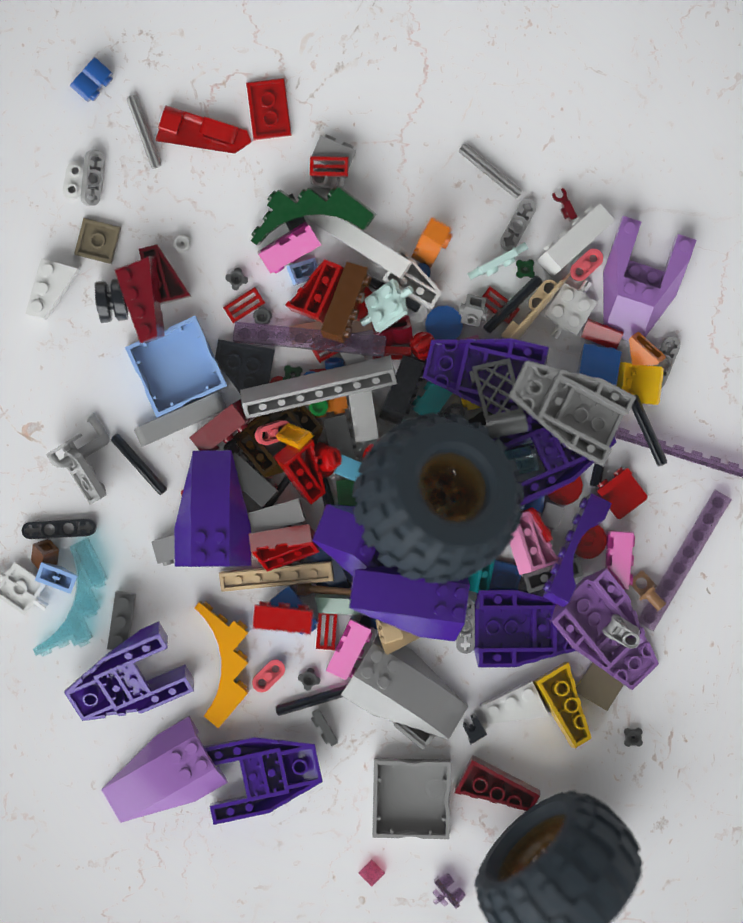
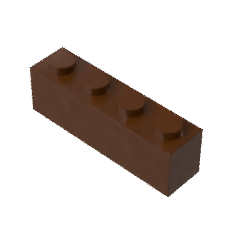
M346 262L320 330L324 338L344 344L346 339L350 338L352 333L351 325L358 318L359 304H362L365 299V288L370 285L372 280L368 267Z

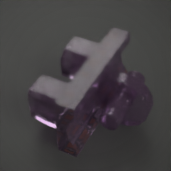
M449 873L440 878L437 876L433 880L442 893L440 894L437 889L432 892L436 897L433 903L435 905L441 903L445 907L448 905V902L444 899L446 897L457 909L466 893L460 886L453 892L448 889L455 882Z

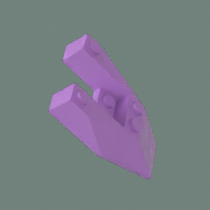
M623 216L621 217L603 271V324L624 332L622 339L629 341V338L637 332L646 337L676 297L691 259L696 240L677 234L665 269L661 271L629 260L642 222Z

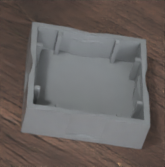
M374 758L372 838L417 837L421 839H449L451 760Z

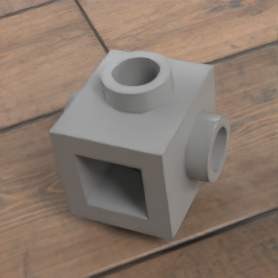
M468 294L465 304L461 303L459 314L462 315L460 323L479 327L481 320L485 321L487 309H484L486 298Z

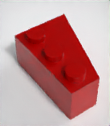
M259 601V604L254 606L252 629L287 631L288 633L298 632L311 635L313 609H309L310 605L298 604V608L290 607L289 603H278V606H272L271 602Z

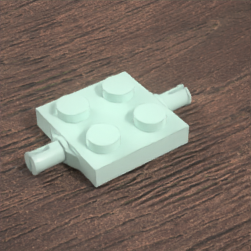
M524 242L480 267L478 266L467 273L470 280L479 275L487 274V276L498 272V267L501 265L507 267L516 261L515 258L520 253L528 250V246Z
M391 279L364 299L368 315L360 320L361 325L365 327L372 322L375 331L380 333L409 313L406 307V297L414 292L413 288L409 285L404 290H401L398 282Z

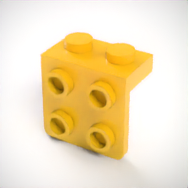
M620 362L617 387L632 395H638L642 404L658 405L660 403L664 369L660 366L632 365V363Z

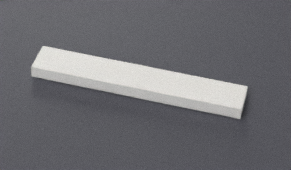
M310 215L308 217L309 221L400 279L404 277L412 264L409 260L346 220L326 215Z

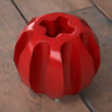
M419 332L410 340L411 351L419 360H427L431 340H435L428 332Z

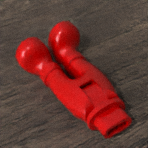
M319 442L314 447L318 460L322 459V462H317L322 477H330L334 470L341 465V454L336 447Z

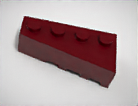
M147 257L115 270L140 343H148L165 336L163 313L160 306L161 294L158 287L159 275L156 268L157 257Z
M472 755L455 787L454 793L527 811L536 805L541 790Z

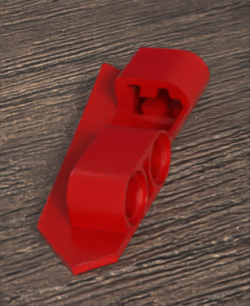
M167 105L163 110L158 126L159 131L155 139L158 142L233 154L252 142L247 130Z

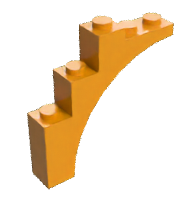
M200 601L194 608L205 618L211 627L219 645L221 656L219 688L213 703L204 717L219 728L249 692L247 690L248 686L241 680L237 682L235 680L249 663L246 660L248 656L241 650L237 652L235 650L249 631L246 630L248 626L241 620L238 622L234 620L230 625L227 624L229 620L222 614H215L212 611L214 608L208 602L202 603Z

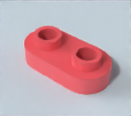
M590 249L582 255L570 268L571 278L575 281H583L603 262L601 251ZM591 255L596 256V262L590 261ZM577 268L582 269V275L576 274Z
M277 420L258 427L255 432L256 441L263 445L279 442L276 438L279 427L283 428L289 422Z
M278 659L268 662L254 676L252 681L253 688L258 692L268 691L284 675V663ZM274 665H277L279 667L278 672H274L272 670V667ZM264 679L266 684L261 686L258 681Z

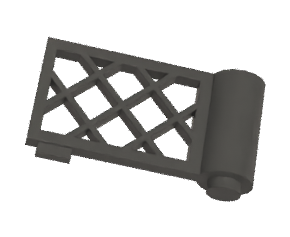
M510 358L473 366V371H469L472 383L477 385L486 425L483 426L488 428V436L496 439L528 431L523 408L518 403V409L510 411L505 408L509 400H514L509 396L510 394L500 390L505 381L512 386L516 382ZM499 366H508L509 371L505 377L496 372ZM487 370L491 374L485 381L478 376L477 371ZM493 375L502 379L498 388L489 383ZM486 386L495 390L490 399L483 395V390ZM497 393L507 397L503 405L493 401ZM490 404L500 408L497 414L488 416L487 409Z

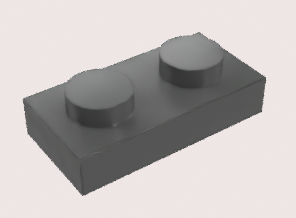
M316 709L312 712L313 717L311 720L316 728L320 726L323 732L321 734L322 739L326 744L330 743L332 747L338 743V739L320 709Z

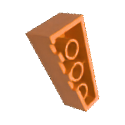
M431 217L411 258L420 263H425L431 268L441 249L447 248L453 236L450 233L452 228Z

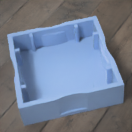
M196 316L169 327L164 331V337L148 343H140L138 341L125 347L133 367L143 383L145 393L157 418L228 387Z

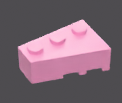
M530 511L522 514L520 525L512 533L514 537L510 542L520 575L553 565L560 558L552 550L550 541H545L541 534L542 531Z

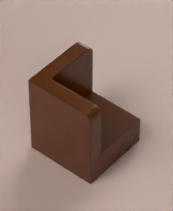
M50 539L33 544L31 562L38 570L41 562L53 565L58 564L59 549Z

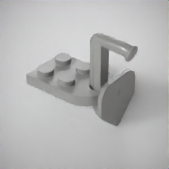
M95 413L87 419V422H90L99 437L77 449L73 442L82 436L80 433L46 454L55 467L67 468L89 505L107 495L105 486L95 476L94 468L88 465L84 459L106 446L110 441L109 435L95 416ZM63 449L65 452L64 458L59 460L55 452Z

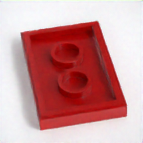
M284 78L246 83L253 140L292 136Z

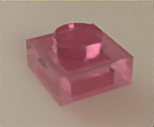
M371 859L358 874L372 887L385 872Z

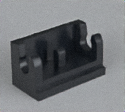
M475 713L470 715L473 725L470 724L468 727L463 722V727L468 735L467 738L470 744L487 735L486 730Z

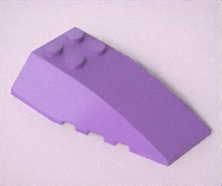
M607 568L584 577L576 585L571 600L567 605L561 607L556 604L551 622L573 649L629 689L633 690L659 665L653 649L645 637V631L637 619V613L632 608L628 594ZM613 614L621 616L639 628L640 643L636 648H626L603 633V628L609 625ZM633 635L627 636L628 638H635Z
M190 716L156 735L101 789L120 823L195 802L228 783L219 766L216 767L197 736L199 731Z

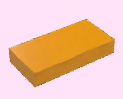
M287 423L276 434L278 441L301 449L313 437L310 431Z

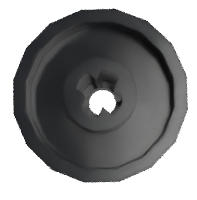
M112 279L110 283L111 292L106 281L95 282V303L100 322H111L113 319L112 310H114L118 321L128 320V308L118 279Z

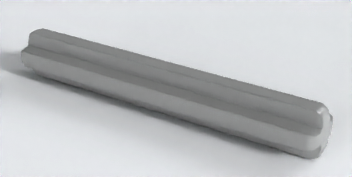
M136 95L129 96L127 102L151 168H158L161 166V162Z
M464 144L459 149L460 154L514 198L520 196L522 190L468 145Z

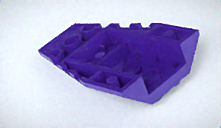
M512 338L431 340L423 378L482 408L477 385L472 383L469 371H473V366L510 358L515 380H517L525 361L542 365L547 364L549 347ZM507 365L499 366L496 370L497 373L504 377L509 371ZM487 370L477 371L478 376L485 381L491 374ZM493 375L489 383L498 388L502 379ZM505 381L500 390L510 394L513 386ZM486 386L483 390V395L490 399L495 390ZM497 393L493 401L503 405L507 397ZM509 400L505 408L512 411L518 409L516 402ZM490 404L487 411L497 414L500 408ZM523 409L526 422L531 423L533 416Z
M232 450L193 451L174 527L175 567L252 566V552L248 535L251 533V524Z
M395 565L392 567L377 566L354 569L350 609L409 632L417 637L456 641L466 619L470 588L468 577L457 581H450L449 579L444 583H425V578L411 580L400 575L401 572L398 571V567Z
M518 590L478 591L474 604V653L478 668L519 667L524 664L576 651L551 622L556 606L554 602L544 597Z

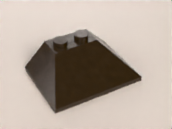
M305 405L257 416L247 424V428L234 435L233 439L237 440L238 446L264 478L284 473L274 456L288 444L281 441L270 445L258 443L255 438L257 428L277 420H285L290 424L310 431L313 435L311 439L315 445L313 447H316L323 431V426Z

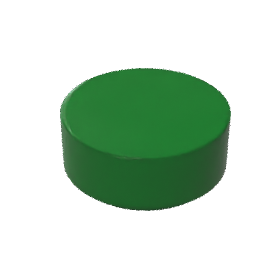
M327 401L309 404V410L315 416L325 415L329 408Z

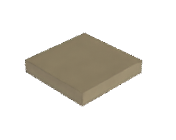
M83 217L74 255L112 264L121 227Z
M592 662L576 690L581 696L608 711L624 684Z

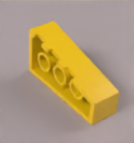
M564 662L532 682L570 747L577 748L592 738L581 707L580 698L577 694L569 662Z

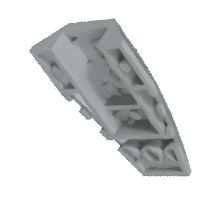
M525 361L509 395L565 446L602 466L605 465L612 450L609 446L623 416L629 413L636 396L603 379L576 374Z
M379 634L375 637L370 649L341 696L374 716L382 717L395 723H401L448 740L468 708L453 690L412 649L403 646L388 655L385 654Z

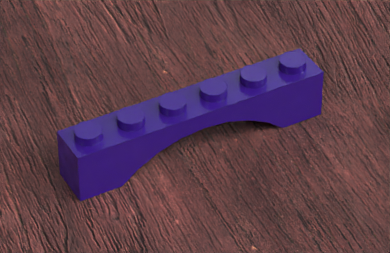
M593 493L582 498L579 504L580 512L579 514L576 513L572 520L573 528L565 536L566 544L558 552L557 556L560 558L552 566L550 571L552 576L543 587V590H545L544 598L561 607L570 602L576 588L573 560L577 545L590 528L599 525L605 520L612 503Z

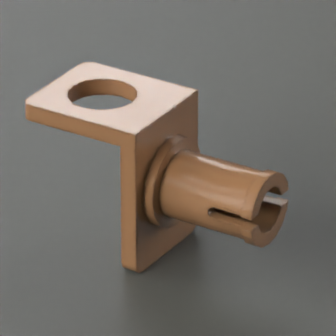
M641 570L633 578L632 587L641 596L639 598L640 601L647 599L658 612L667 603L655 592L657 585ZM638 578L646 579L647 586L645 588L637 587L636 581Z

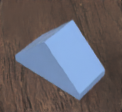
M314 257L287 266L293 285L296 286L308 281L318 265Z
M41 562L35 581L71 594L78 575L62 566Z

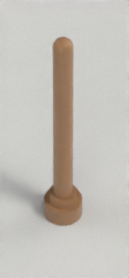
M311 583L297 584V595L307 596L311 593L351 595V588L315 586Z

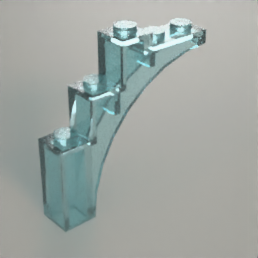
M89 538L70 546L75 561L76 575H78L73 604L59 629L45 642L33 648L36 656L41 654L44 657L52 653L51 649L56 646L61 649L70 644L69 640H71L73 646L79 645L81 648L89 644V639L93 638L84 616H87L88 619L97 615L96 610L100 609V605L91 587L94 586L96 590L104 586V581L108 580V577Z

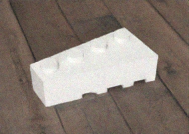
M600 203L596 207L590 206L584 212L586 216L583 219L578 217L571 224L573 227L571 230L567 231L565 229L557 236L559 240L555 244L550 242L544 248L546 252L537 262L551 277L557 274L615 221Z

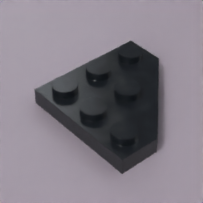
M218 339L215 359L241 395L240 390L269 384L275 349Z

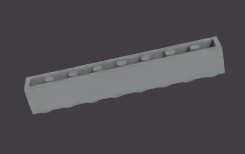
M390 355L240 390L243 410L247 419L395 385L397 382Z
M300 498L247 513L251 524V533L280 529L290 525L291 527L303 525V521H307ZM174 535L151 541L157 564L163 563V566L173 564L175 559Z

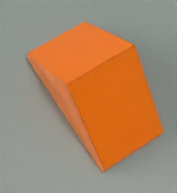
M640 332L635 333L629 338L632 365H658L666 359V356Z

